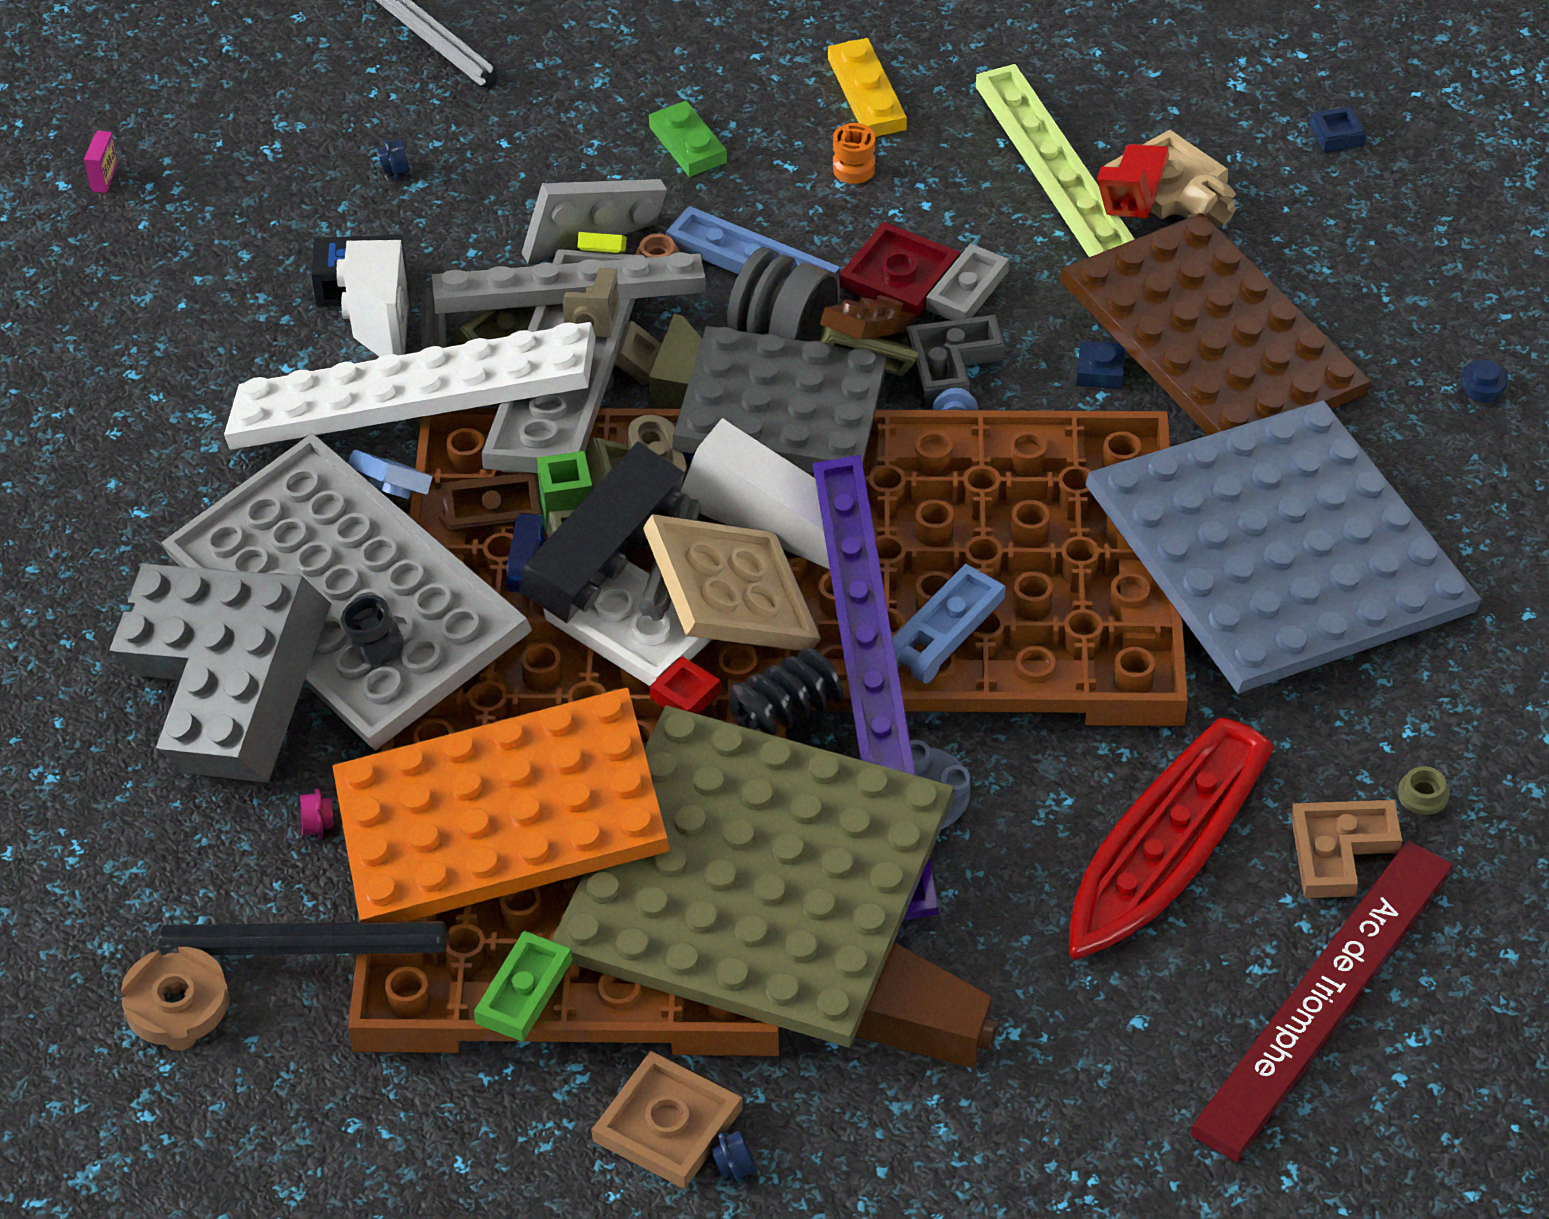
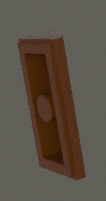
M527 472L441 483L447 531L542 519L537 473Z

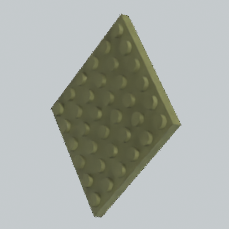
M666 705L644 750L671 851L583 874L551 941L571 948V964L850 1048L954 799V786Z

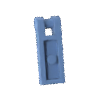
M354 450L348 460V464L364 478H370V483L384 492L407 499L410 498L412 491L428 494L433 477L400 462L376 457L359 450Z
M965 564L892 637L897 667L904 665L911 669L913 677L925 684L929 683L937 674L940 665L1005 599V585ZM918 643L927 647L922 653L913 649Z

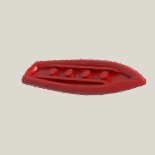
M1224 717L1218 718L1136 800L1100 845L1084 873L1074 900L1070 921L1069 955L1072 959L1077 960L1106 949L1134 934L1157 917L1182 893L1214 851L1257 781L1274 750L1273 743L1244 723Z

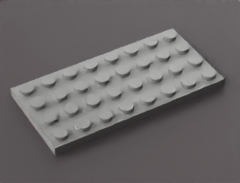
M313 433L161 542L167 554L179 566L303 576L330 601L331 606L304 684L375 751L532 631L527 618ZM365 595L382 597L388 603L393 615V621L398 625L403 635L404 643L398 655L389 662L380 665L363 663L357 657L353 649L352 640L347 636L341 623L342 612L346 606L356 598Z

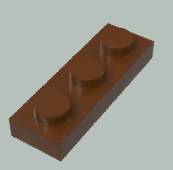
M878 295L876 300L869 298H860V302L843 300L842 305L825 307L820 325L862 340L905 333L906 327L912 326L915 314L902 310V302Z

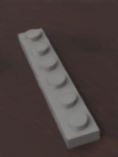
M677 252L669 256L660 257L630 256L622 260L609 261L587 259L579 263L570 264L540 263L531 267L518 268L497 266L489 270L467 272L449 270L441 274H432L435 314L563 304V297L566 292L586 293L587 286L594 285L599 268L617 269L619 299L706 293L705 274L700 253L688 254Z

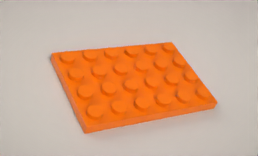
M628 687L332 765L360 922H407L671 851Z

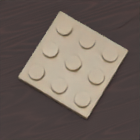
M653 514L650 516L643 529L686 636L783 649L802 650L804 648H815L821 637L775 532Z

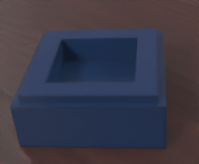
M1352 106L1311 113L1310 126L1324 152L1365 145L1366 132Z

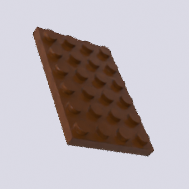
M1202 213L1062 269L1060 282L1207 435L1323 400L1330 409H1333L1367 394L1371 380Z

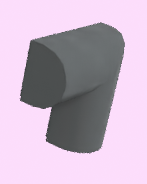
M996 315L906 327L909 346L918 352V358L914 364L926 405L930 409H932L935 399L949 388H962L970 393V383L965 366L1004 360L1005 344Z

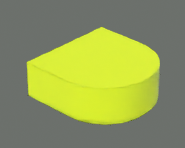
M579 232L577 247L581 251L623 254L626 253L627 237L614 234Z

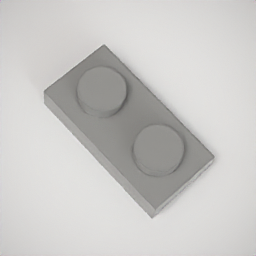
M970 243L926 297V310L950 320L972 318L1009 272V259Z

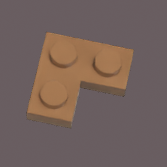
M1395 800L1293 803L1291 819L1304 898L1356 896L1358 880L1353 855L1398 853L1401 849L1402 836Z

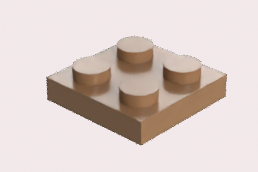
M650 1051L592 1128L593 1142L686 1189L711 1154L712 1148L716 1147L719 1143V1134L721 1132L725 1134L742 1111V1097Z

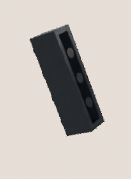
M637 441L525 563L519 592L566 624L579 610L587 612L597 600L601 592L600 586L605 580L609 578L614 581L622 573L628 563L630 552L635 547L641 550L648 544L643 527L650 516L653 514L672 517L684 498V494L680 492L685 472Z

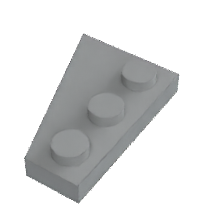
M661 179L542 183L522 249V255L527 264L555 256L558 249H578L579 232L624 235L656 225L667 189Z

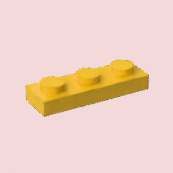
M869 39L852 40L828 46V60L858 123L870 127L874 131L875 137L907 130V117Z

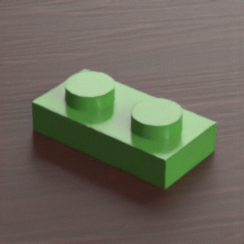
M687 101L649 114L650 129L689 177L727 163L726 148Z
M523 931L474 1010L475 1024L524 1042L572 962L571 948Z

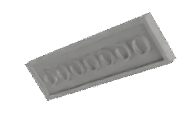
M558 249L552 264L579 263L587 259L599 261L622 260L630 256H645ZM636 298L619 299L620 308L611 337L595 338L588 388L500 403L482 451L483 469L501 470L506 473H538L537 457L586 450L617 357L624 327L629 321ZM563 304L536 306L527 331L547 330L563 324Z

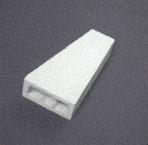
M722 418L697 448L681 493L688 494L690 499H698L701 504L700 514L728 526L775 532L782 549L830 569L815 478Z

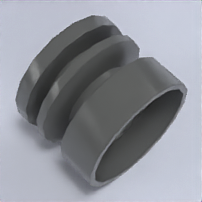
M761 247L752 253L736 278L729 299L727 327L736 331L761 335L774 334L781 338L806 342L820 341L823 326L820 325L824 308L838 305L840 296L839 278L836 273L810 263L803 262L798 266L794 257L785 254L780 255L778 251Z

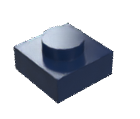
M1080 341L1076 386L1122 389L1125 348L1117 343Z

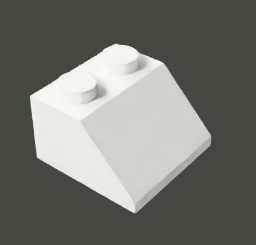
M401 240L347 241L345 259L337 260L338 287H346V292H342L341 300L343 319H350L353 337L379 357L387 354L405 355L409 299Z

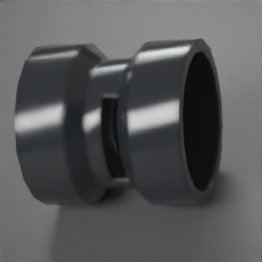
M365 595L353 600L343 610L341 616L342 626L347 636L352 640L353 649L357 657L363 663L380 665L389 662L398 655L403 647V635L398 625L393 621V615L388 603L382 597Z

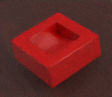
M683 656L650 685V699L665 708L667 705L695 714H699L721 693L720 679Z

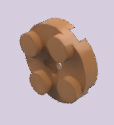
M178 947L179 953H169L163 956L160 950L149 953L129 969L122 982V1007L131 1030L148 1042L167 1045L175 1051L189 1049L194 1045L196 1039L212 1031L222 1020L230 1004L228 987L220 964L208 953L192 947ZM181 989L186 990L184 993L185 997L182 1000L173 1003L166 1002L164 996L166 992L169 991L176 994Z

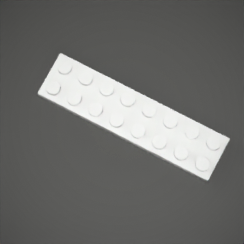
M569 322L547 330L535 332L518 331L502 338L490 340L477 338L465 344L451 347L432 346L420 352L406 355L387 354L372 361L355 364L352 362H342L332 368L315 371L297 370L287 376L270 379L263 377L253 378L239 384L224 436L229 449L232 450L307 437L311 433L319 435L588 388L596 338L591 322L581 324Z

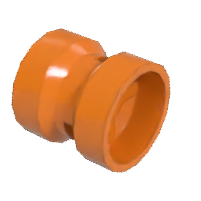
M848 123L837 128L833 133V151L835 152L833 156L834 175L840 181L849 184H859L868 181L875 173V156L873 154L875 151L874 131L867 125L860 123Z

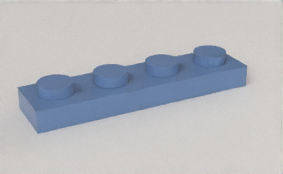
M688 206L666 231V235L673 239L680 251L688 254L700 253L702 260L736 274L740 273L744 263L754 251L761 247H766L778 251L780 255L785 254L794 257L798 266L803 262L810 263L836 273L839 278V266L691 206Z

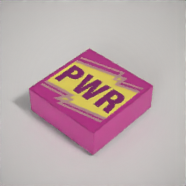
M97 131L84 158L92 192L107 193L118 167L112 132Z

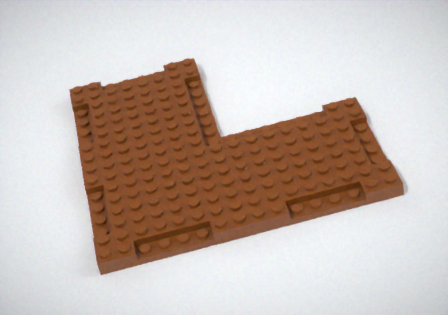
M468 408L422 416L415 469L433 477L427 495L416 491L412 492L410 518L527 618L532 631L382 745L381 752L626 687L629 689L645 749L664 710V707L650 699V686L545 620L544 608L519 592L525 563L548 539L542 504L541 520L447 531L441 483L527 473H506L501 470L483 469L482 451L498 408ZM599 408L587 446L593 438L627 445L629 425L634 419L643 415H657L669 420L675 426L681 409ZM876 410L863 470L892 637L965 564L1005 585V599L940 665L937 674L929 683L925 684L913 677L911 669L906 666L897 667L905 711L1085 713V725L1185 726L1188 699L1182 617L1085 485L1091 471L1169 448L1167 411ZM685 459V462H686V474H685V479H686V476H687V474H688V471H689V468H690V466H691L692 460H686V459ZM804 471L815 478L813 472ZM700 513L697 521L726 525ZM633 549L628 555V561L650 574L655 560L652 549ZM783 549L821 637L814 650L829 660L843 688L844 698L839 703L834 702L825 693L827 708L824 711H853L830 569ZM712 639L690 660L721 680V693L699 715L738 725L729 704V690L732 685L741 682L746 684L747 679L751 675H763L767 667L771 665L780 666L783 659L794 656L797 658L800 650ZM918 643L913 649L922 653L927 647ZM808 702L810 711H818ZM775 719L777 731L775 736L786 739V729ZM583 875L407 921L444 922L447 930H449L450 939L448 940L447 949L442 953L357 954L348 1024L352 1051L459 1053L460 1041H519L475 1024L474 1010L523 931L550 941L552 940ZM570 964L524 1042L671 1043L672 1055L779 1056L780 1027Z

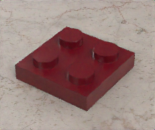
M883 221L839 274L840 288L876 300L878 295L896 299L903 303L902 310L915 314L917 319L926 308V297L960 257V251Z

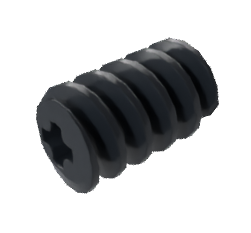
M804 648L797 654V658L794 656L783 659L780 666L771 665L767 667L763 675H751L747 679L746 684L741 682L732 685L729 690V704L738 726L756 731L757 728H760L763 733L775 736L777 732L775 719L783 728L789 729L793 726L792 710L801 720H806L810 717L808 702L816 710L824 711L827 708L825 693L834 702L839 703L843 701L844 692L835 669L829 660L812 648Z

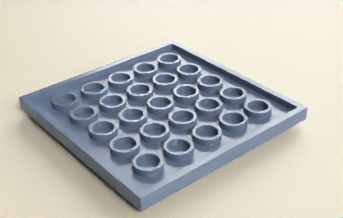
M1324 400L1091 471L1085 484L1237 694L1477 611L1482 600Z

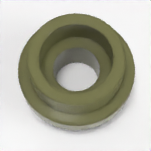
M1427 766L1416 767L1409 771L1401 779L1398 788V797L1402 805L1408 810L1421 815H1431L1443 810L1448 803L1450 789L1443 774Z

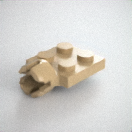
M1171 130L1142 144L1166 146L1169 151V158L1151 209L1153 214L1161 219L1173 214L1182 215L1185 219L1202 213L1218 227L1223 228L1228 223L1236 210L1233 200L1236 192L1227 184L1228 169ZM1123 155L1104 166L1119 167Z

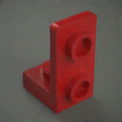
M1129 144L1126 146L1119 167L1101 166L1097 182L1106 215L1149 218L1169 158L1168 147Z

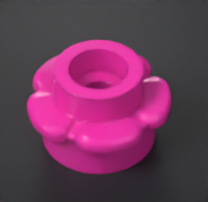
M315 789V794L300 795L302 835L318 834V839H322L323 829L333 828L331 798L322 799L319 789Z

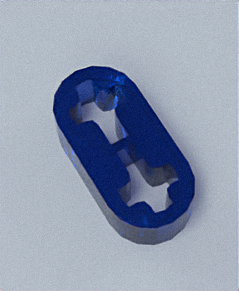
M518 514L507 563L506 583L509 593H520L519 588L525 563L545 543L546 523L544 515Z

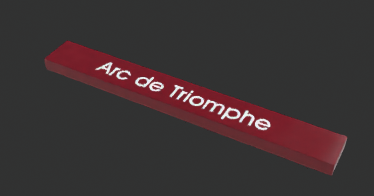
M1409 840L1406 841L1193 1123L1191 1129L1192 1137L1235 1162L1240 1160L1451 875L1453 866L1451 862Z

